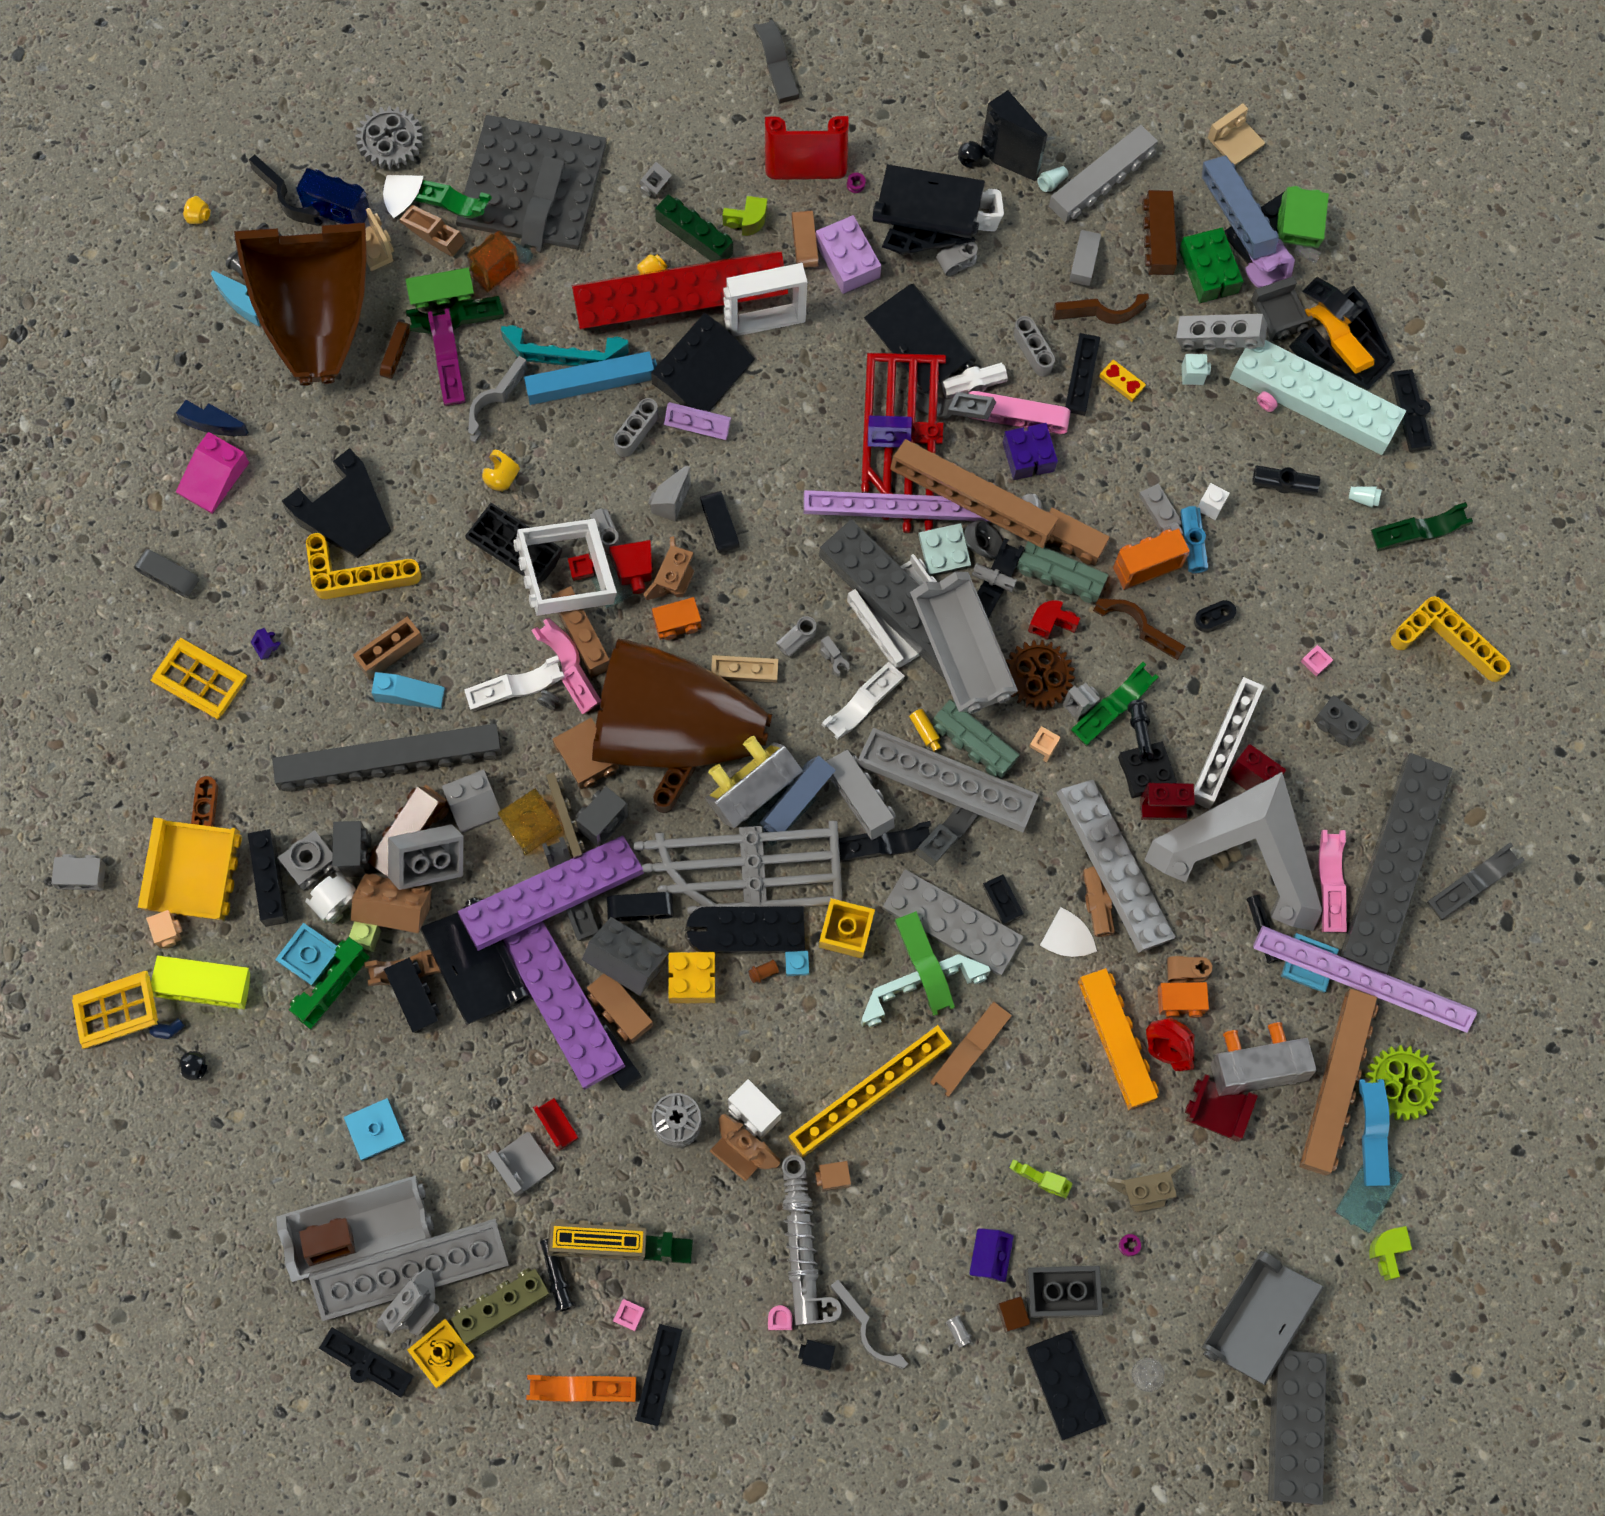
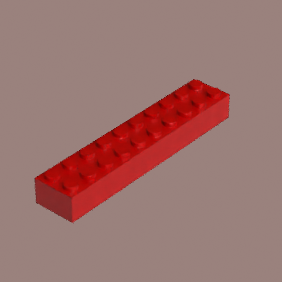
M778 250L571 285L579 329L724 305L723 297L725 296L723 288L726 287V278L784 266L782 251ZM788 289L739 298L738 302L788 294Z

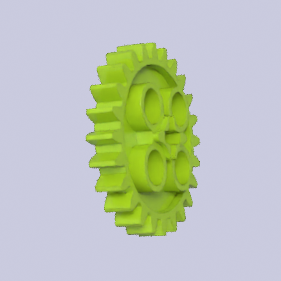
M1399 1045L1396 1051L1392 1046L1388 1048V1053L1382 1050L1379 1053L1380 1057L1375 1056L1372 1059L1375 1064L1368 1065L1372 1072L1365 1074V1077L1371 1079L1367 1083H1377V1079H1383L1385 1088L1389 1086L1394 1090V1097L1387 1095L1389 1116L1394 1113L1396 1121L1400 1119L1401 1115L1404 1121H1408L1410 1115L1414 1120L1419 1118V1114L1422 1116L1426 1115V1109L1432 1110L1434 1108L1431 1102L1436 1103L1439 1100L1434 1094H1439L1442 1091L1436 1087L1442 1080L1435 1079V1076L1440 1072L1432 1071L1431 1069L1435 1062L1428 1064L1426 1061L1429 1056L1425 1055L1421 1058V1050L1418 1049L1412 1053L1411 1046L1407 1047L1405 1051L1402 1045ZM1405 1063L1408 1065L1406 1072L1404 1066ZM1390 1064H1393L1397 1067L1398 1074H1393L1390 1072ZM1413 1069L1420 1073V1080L1412 1076ZM1409 1092H1413L1417 1096V1102H1412L1409 1099ZM1400 1094L1402 1103H1399L1398 1101Z

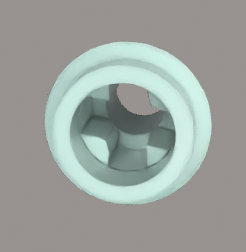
M1061 166L1041 173L1037 179L1040 189L1044 192L1053 191L1068 177V170Z
M1351 486L1349 499L1369 507L1378 506L1382 490L1377 489V487Z

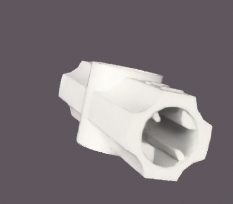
M999 363L981 369L979 367L968 368L961 375L943 380L941 385L944 396L949 399L954 397L956 392H983L987 387L1007 382L1008 377L1005 366Z

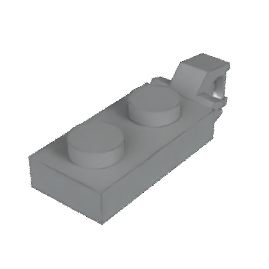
M1159 483L1139 493L1140 499L1160 531L1168 529L1173 531L1179 528L1181 534H1183L1180 528L1182 524L1180 518Z

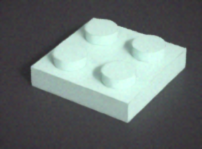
M961 523L918 533L929 576L971 566Z

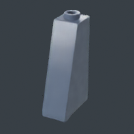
M820 756L807 761L802 768L803 772L788 785L759 822L763 826V831H785L836 770Z

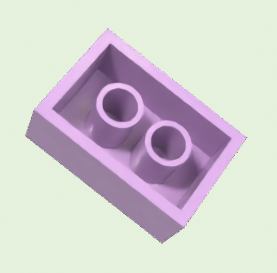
M854 215L816 231L817 248L842 294L880 278L881 264Z

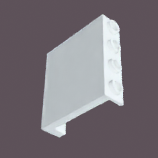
M914 554L911 555L910 561L900 566L919 585H922L924 582H937L933 576H929L925 571L926 566L921 559H917ZM856 589L848 593L847 602L894 667L899 669L920 656L861 598Z

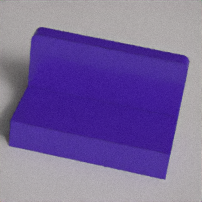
M869 416L868 446L900 447L905 439L911 442L912 417Z
M977 1229L969 1274L975 1277L989 1278L997 1282H1006L1014 1235L1000 1230Z

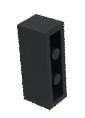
M408 957L384 969L412 1033L439 1021L437 1016L441 1015L436 1002L431 1004L428 995L431 994L427 982H421L418 976L422 971L417 960L412 962L411 958Z

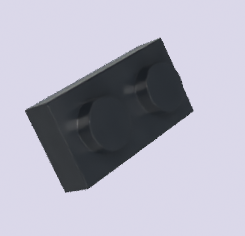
M1004 874L983 883L982 886L1003 925L1024 915Z

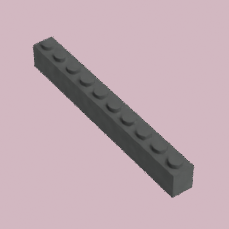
M495 723L274 757L272 762L274 780L278 789L293 791L296 787L313 788L320 783L326 782L327 784H338L341 780L358 781L365 776L383 777L385 773L391 772L403 774L410 769L427 770L430 769V766L436 765L448 767L455 762L467 764L481 758L493 760L497 756H501L502 751L499 730Z

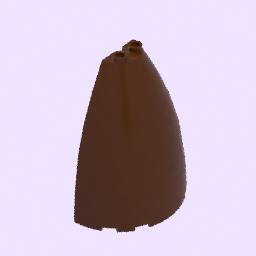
M365 223L322 225V233L279 236L278 228L234 231L239 262L251 304L263 331L278 356L302 386L312 385L313 382H322V384L334 383V378L338 376L351 347L359 323L364 298L366 274Z
M618 639L609 661L603 685L600 705L602 710H599L597 715V729L593 742L592 761L628 766L676 768L703 766L752 756L743 743L749 737L755 736L761 746H766L768 733L764 731L765 727H770L772 714H769L728 681L693 661L655 647L626 639Z

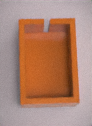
M1179 528L1173 531L1168 529L1155 538L1147 537L1137 545L1132 546L1129 544L1122 547L1113 569L1123 590L1182 568L1190 550Z

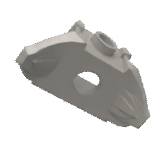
M423 1268L421 1272L415 1274L413 1279L407 1283L382 1313L377 1322V1329L382 1331L389 1330L392 1334L395 1330L409 1329V1333L419 1336L421 1331L439 1312V1306L434 1303L435 1287L432 1271Z

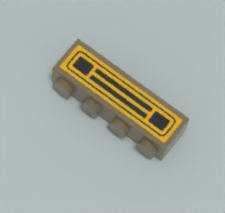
M556 1219L549 1226L547 1256L643 1261L645 1257L646 1228H640V1224L634 1223L621 1227L617 1226V1223L614 1222L593 1225L592 1221H579V1224H571L569 1220Z

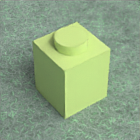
M354 921L349 937L365 950L374 952L381 929L377 925Z

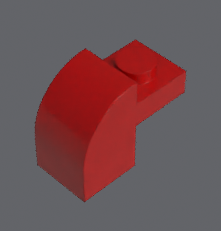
M1047 601L1041 604L1035 611L1028 632L1047 640L1054 625L1075 633L1080 618L1071 611H1062V601Z

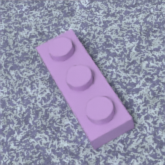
M669 402L664 425L726 440L731 417Z

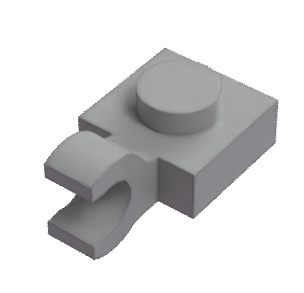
M829 636L821 640L820 653L825 660L829 659L831 661L833 673L839 677L840 671L837 667L844 666L848 671L850 665L841 656V652Z

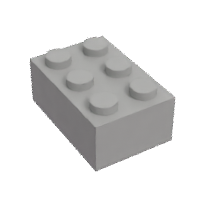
M452 824L388 837V878L399 890L463 876V835Z

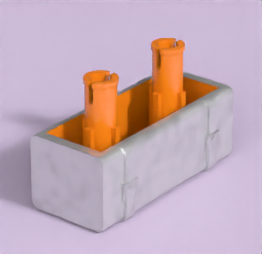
M1276 1022L1268 1025L1273 1044L1242 1049L1237 1030L1223 1033L1228 1052L1216 1054L1211 1062L1218 1095H1237L1241 1092L1308 1081L1316 1072L1308 1038L1286 1041L1282 1022Z

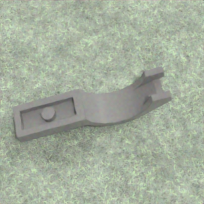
M518 356L496 389L484 391L473 400L470 407L468 429L471 442L476 443L482 435L479 431L480 426L476 422L477 414L489 403H504L528 370L526 359Z
M836 1280L830 1286V1289L860 1323V1340L865 1351L875 1360L900 1369L905 1368L908 1363L901 1354L884 1356L874 1351L868 1344L865 1333L866 1324L870 1317L840 1281Z

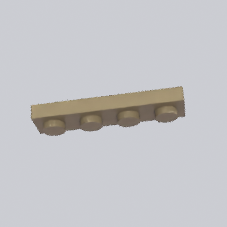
M554 772L547 774L546 778L574 859L581 857L582 853L586 851L582 839L577 841L575 833L579 832L575 819L570 820L568 812L572 811L568 798L563 799L561 792L565 791L562 780L561 778L556 779Z

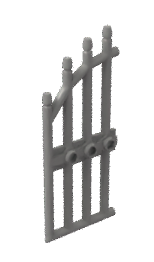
M828 821L829 828L762 833V826L739 827V834L678 839H665L664 833H655L656 840L634 843V850L658 849L662 859L661 863L642 865L643 872L667 871L676 883L669 886H658V892L685 893L701 904L700 906L687 907L688 914L701 907H810L829 905L831 898L843 901L838 821ZM830 837V851L764 855L763 842ZM740 843L741 857L672 862L667 848ZM831 860L832 873L765 878L764 864ZM742 866V880L686 883L677 870ZM833 882V896L767 900L766 887ZM743 889L744 902L715 904L699 892Z

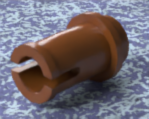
M771 960L756 968L752 966L748 973L753 983H761V980L778 974L779 969L776 962Z

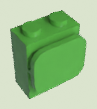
M1298 186L1287 187L1282 195V202L1278 213L1277 230L1279 239L1284 243L1319 248L1325 236L1329 193H1323L1320 190H1306Z

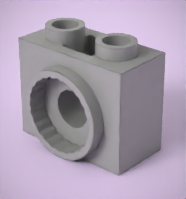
M315 830L302 840L295 842L290 849L277 857L302 890L312 888L323 875H329L335 871L332 867V851ZM313 855L310 862H302L304 856Z

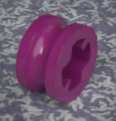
M858 172L850 174L847 179L848 190L852 193L862 192L866 184L865 177ZM853 180L854 182L856 180H859V185L857 184V186H853Z
M1127 1234L1119 1241V1250L1125 1256H1134L1141 1249L1140 1239L1133 1234ZM1127 1239H1131V1243L1134 1241L1136 1244L1132 1248V1252L1128 1251L1129 1248H1124Z

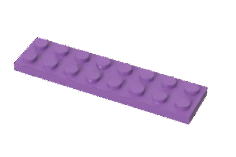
M622 835L583 853L581 857L572 858L459 910L458 914L479 951L644 874L641 864Z
M543 921L503 939L522 980L583 1089L591 1087L624 1068L623 1061Z

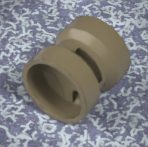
M1234 846L1211 855V858L1215 865L1223 871L1229 867L1231 862L1236 863L1241 860L1242 855L1239 848Z

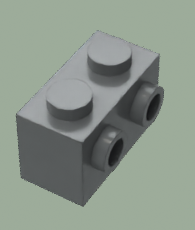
M1335 695L1331 697L1314 719L1320 730L1329 732L1339 744L1348 747L1353 744L1370 722Z

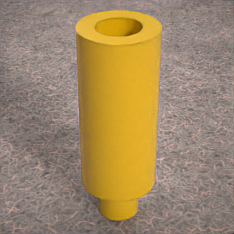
M923 709L916 710L909 718L926 747L931 746L934 752L940 750L941 746L938 742L940 737Z

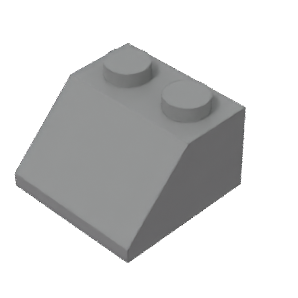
M484 769L442 786L460 833L503 817Z

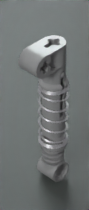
M790 1155L782 1163L783 1180L787 1181V1183H784V1187H787V1189H784V1192L788 1193L782 1202V1209L791 1213L784 1222L787 1223L788 1232L785 1235L788 1236L789 1245L786 1248L790 1252V1258L787 1261L791 1264V1271L788 1272V1276L793 1288L795 1324L832 1323L840 1319L843 1309L840 1302L835 1298H817L816 1280L818 1278V1270L815 1267L818 1264L814 1262L816 1250L813 1249L812 1241L815 1240V1237L812 1236L811 1231L814 1224L811 1223L810 1219L813 1211L808 1209L813 1205L812 1199L808 1196V1193H805V1191H808V1187H805V1185L808 1184L807 1181H804L807 1179V1167L801 1157ZM792 1162H798L801 1165L800 1171L796 1174H791L788 1171V1166ZM822 1301L823 1309L828 1308V1304L832 1303V1306L837 1308V1311H834L831 1317H829L828 1313L823 1312V1320H819L817 1302Z

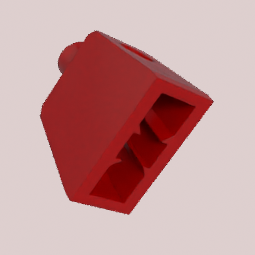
M646 540L609 547L610 559L621 585H631L633 594L644 593L646 591L644 582L652 580L651 541Z

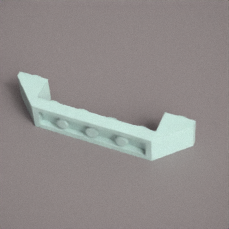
M959 954L939 962L946 976L957 973L959 971L958 968H961L967 984L971 982L979 984L987 980L986 976L991 971L989 966ZM917 971L874 988L861 1020L862 1027L868 1025L871 1028L882 1023L881 1019L884 1018L885 1013L879 1000L887 1002L895 998L896 993L901 991L904 994L909 993L917 988L916 985L922 983Z

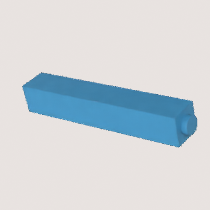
M650 351L525 376L524 380L529 403L533 405L651 381V372L657 367L655 358L651 359Z

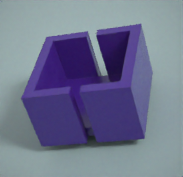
M1047 423L1028 426L1027 431H1024V427L1005 431L1002 443L1013 480L1032 477L1035 463H1037L1036 475L1055 472L1058 460Z

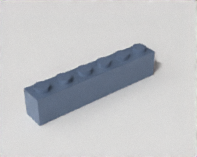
M1227 156L1203 162L1202 178L1252 260L1276 253L1277 243H1279L1278 233L1270 226L1268 217L1263 215L1259 203H1256L1253 199L1251 190L1246 188L1242 176H1239L1236 172L1234 163H1231Z

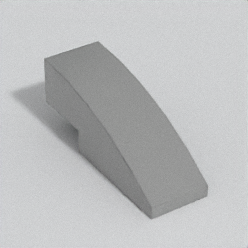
M1085 230L1080 231L1069 282L1086 286L1090 285L1101 234Z

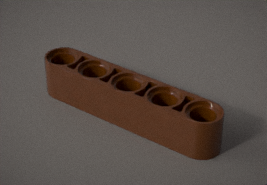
M697 766L668 768L653 796L654 807L658 812L668 813L673 809ZM678 778L680 783L678 785H671L669 780ZM667 797L670 801L667 804H660L658 799Z

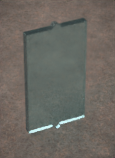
M1362 1164L1335 1213L1348 1220L1350 1225L1354 1224L1363 1231L1370 1233L1400 1181L1402 1174L1389 1166L1390 1185L1364 1186Z

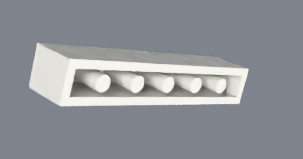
M1243 677L1238 685L1194 787L1196 804L1210 809L1215 802L1263 690V685Z

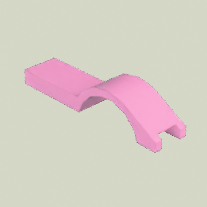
M547 618L543 621L545 626L542 629L536 627L532 629V632L538 641L549 645L559 657L562 672L565 675L561 680L581 713L586 714L600 704L601 699L579 665L580 657L575 643L550 618Z
M1322 830L1318 868L1322 892V932H1347L1346 885L1342 875V853L1346 843L1345 830H1340L1339 834H1327V830Z

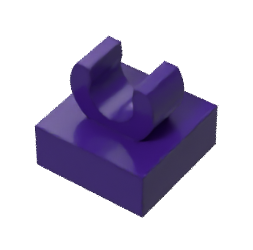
M265 628L257 630L251 640V644L261 660L269 658L271 652L277 650L281 644L280 641L274 643L272 639L275 633H267Z

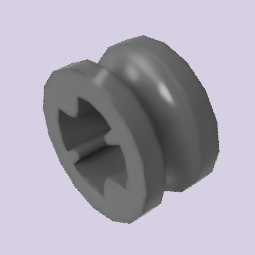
M542 690V697H539L537 702L550 710H555V703H558L560 699L553 693Z

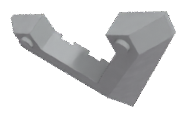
M1282 772L1206 811L1195 819L1187 821L1172 831L1153 839L1144 860L1164 874L1186 882L1196 861L1256 838L1279 893L1271 910V918L1292 927L1313 931L1322 912Z

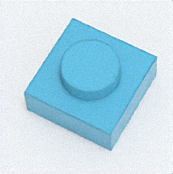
M808 951L785 952L786 976L809 975Z

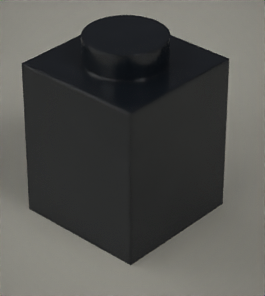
M807 1340L806 1345L801 1344L798 1358L802 1359L801 1365L829 1372L835 1346Z

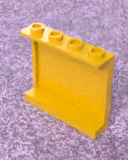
M154 817L138 908L154 912L169 910L172 914L225 921V915L228 916L230 912L229 893H232L234 889L233 870L236 871L238 866L236 852L242 843L240 831L236 828L226 829L173 822Z

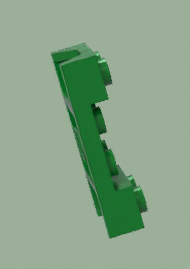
M350 937L346 941L342 940L337 945L336 953L334 954L339 963L338 965L334 964L329 969L328 977L324 982H319L314 987L311 997L303 992L301 995L295 996L291 1001L289 1011L310 1030L361 970L364 962L370 959L362 951L364 948Z

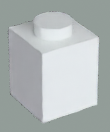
M1210 483L1198 505L1200 513L1216 520L1230 493Z

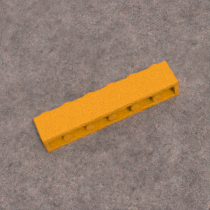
M1105 968L1080 977L1078 980L1079 987L1128 1110L1154 1102L1158 1098L1159 1090L1156 1082L1150 1079L1148 1074L1150 1072L1149 1064L1146 1059H1142L1140 1042L1132 1034L1131 1029H1133V1025L1129 1016L1124 1014L1122 1009L1124 1008V1002L1121 995L1116 994L1114 989L1116 983L1111 973L1108 974Z

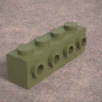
M527 1268L517 1275L518 1279L510 1283L507 1280L496 1287L498 1291L490 1296L488 1293H485L475 1300V1305L470 1308L466 1305L454 1312L455 1316L451 1320L465 1345H470L551 1296L536 1269L531 1270Z

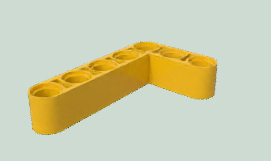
M313 533L306 539L311 584L320 599H332L417 584L422 578L419 565L413 559L332 571L330 551L325 537L322 534ZM316 544H322L318 549L313 548ZM318 564H325L323 568L316 569ZM410 569L415 570L411 575L405 574ZM387 573H394L391 578H384ZM367 576L372 577L368 582L362 581ZM350 580L347 585H340L342 581ZM321 584H328L325 589H318Z
M1433 596L1428 598L1397 628L1391 637V645L1395 649L1405 650L1425 630L1431 627L1488 680L1498 682L1510 670V662L1439 597ZM1428 607H1433L1436 612L1430 611ZM1414 620L1420 622L1421 627L1415 625ZM1444 621L1451 623L1452 627L1446 626ZM1399 635H1404L1407 641L1402 640ZM1461 636L1466 637L1468 639V642H1464L1461 639ZM1477 651H1481L1485 657L1479 656ZM1494 666L1499 667L1501 672H1497Z

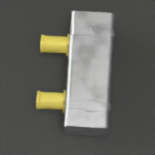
M751 736L743 743L754 758L730 778L720 764L713 766L708 771L719 787L705 799L724 824L735 828L742 821L747 820L753 812L786 785L791 784L803 772L784 745L773 742L764 750L756 737Z

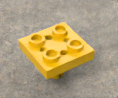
M444 1319L407 1349L436 1389L475 1358L474 1354L464 1344L447 1319ZM451 1342L454 1343V1348H453V1349H450V1348L448 1347V1345H449L450 1347H453V1345L451 1344ZM448 1360L452 1361V1365L450 1367L446 1366L450 1365V1362H447Z

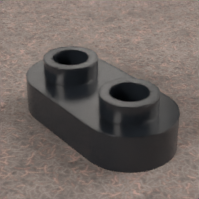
M1228 600L1219 601L1199 610L1194 617V625L1202 632L1216 629L1230 623L1234 619L1236 607ZM1221 611H1225L1227 616H1223ZM1201 620H1207L1208 624H1203Z

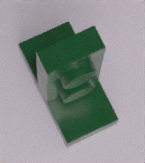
M663 1232V1237L646 1235L645 1257L643 1260L691 1264L693 1239L674 1238L672 1232Z

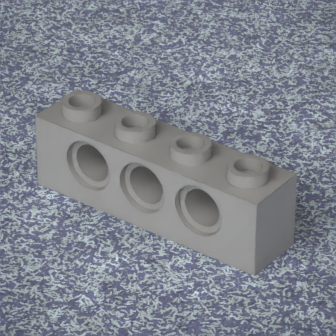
M1263 314L1180 316L1176 339L1181 349L1185 350L1205 348L1207 350L1215 348L1235 349L1242 347L1255 349L1256 347H1264L1268 324Z

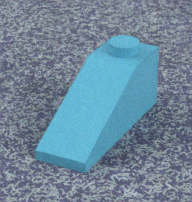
M375 672L371 693L375 702L441 709L445 688L401 675Z

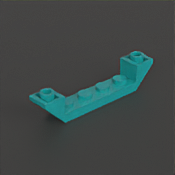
M509 325L508 327L501 326L504 342L517 357L520 356L526 359V362L574 367L624 357L629 353V342L622 337H607L605 353L599 350L584 351L575 347L566 349L555 345L538 346L535 343L524 344L523 328Z

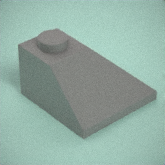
M689 466L683 467L660 484L656 493H651L648 504L651 505L652 514L676 521L691 486Z

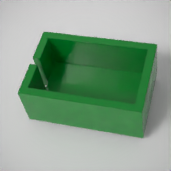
M1223 227L1183 237L1179 251L1199 304L1217 299L1219 293L1221 298L1238 294L1243 284V279Z

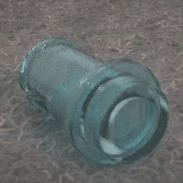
M510 240L505 247L506 252L518 258L521 264H528L532 260L533 254L529 248L525 249L514 240Z

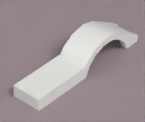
M554 656L546 659V662L541 667L533 671L518 675L505 674L464 689L470 710L474 712L512 697L527 696L547 689L565 677L564 673L560 672L558 666L559 657Z
M890 662L886 663L858 689L857 693L844 708L835 715H830L821 725L824 728L828 727L838 740L852 731L870 713L875 705L903 681L905 676Z

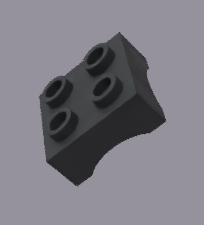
M1163 741L1151 744L1154 758L1149 760L1148 754H1146L1147 762L1140 760L1138 748L1120 752L1118 759L1124 771L1131 798L1142 796L1148 783H1177Z

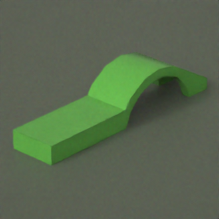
M917 911L895 919L911 963L914 965L923 984L932 1015H938L937 1010L949 1006L950 1010L955 1008L946 978L932 951Z

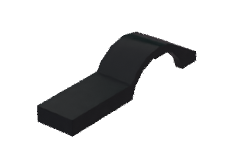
M255 154L249 159L252 170L277 192L280 206L287 217L294 221L320 226L323 223L318 217L320 215L319 211L312 205L305 208H296L286 203L285 196L288 191L284 180Z
M1316 277L1302 291L1307 298L1326 308L1345 324L1351 323L1367 308L1365 303L1359 300L1354 304L1337 287L1319 277Z
M1004 538L991 569L1000 570L999 573L1011 577L1024 547L1020 545L1019 549L1010 546L1007 544L1009 539ZM984 580L977 594L989 620L1005 589L996 585L991 586L989 582Z
M931 821L918 823L916 826L906 830L884 833L873 840L870 839L867 833L839 838L840 863L877 855H897L915 851L930 835L929 827H932Z

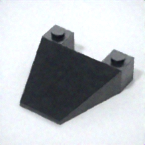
M1353 285L1341 292L1354 304L1359 300L1365 303L1367 308L1348 326L1352 335L1373 357L1374 366L1355 374L1331 346L1329 335L1323 338L1314 327L1302 332L1289 347L1297 356L1364 390H1369L1395 361L1367 300Z
M349 448L333 460L336 471L343 478L314 502H311L297 488L282 500V504L286 512L300 527L311 533L322 534L327 542L359 558L388 535L391 529L364 463Z

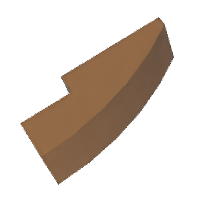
M411 205L399 219L403 225L420 238L452 257L465 243L460 231L444 224L441 218L414 205Z

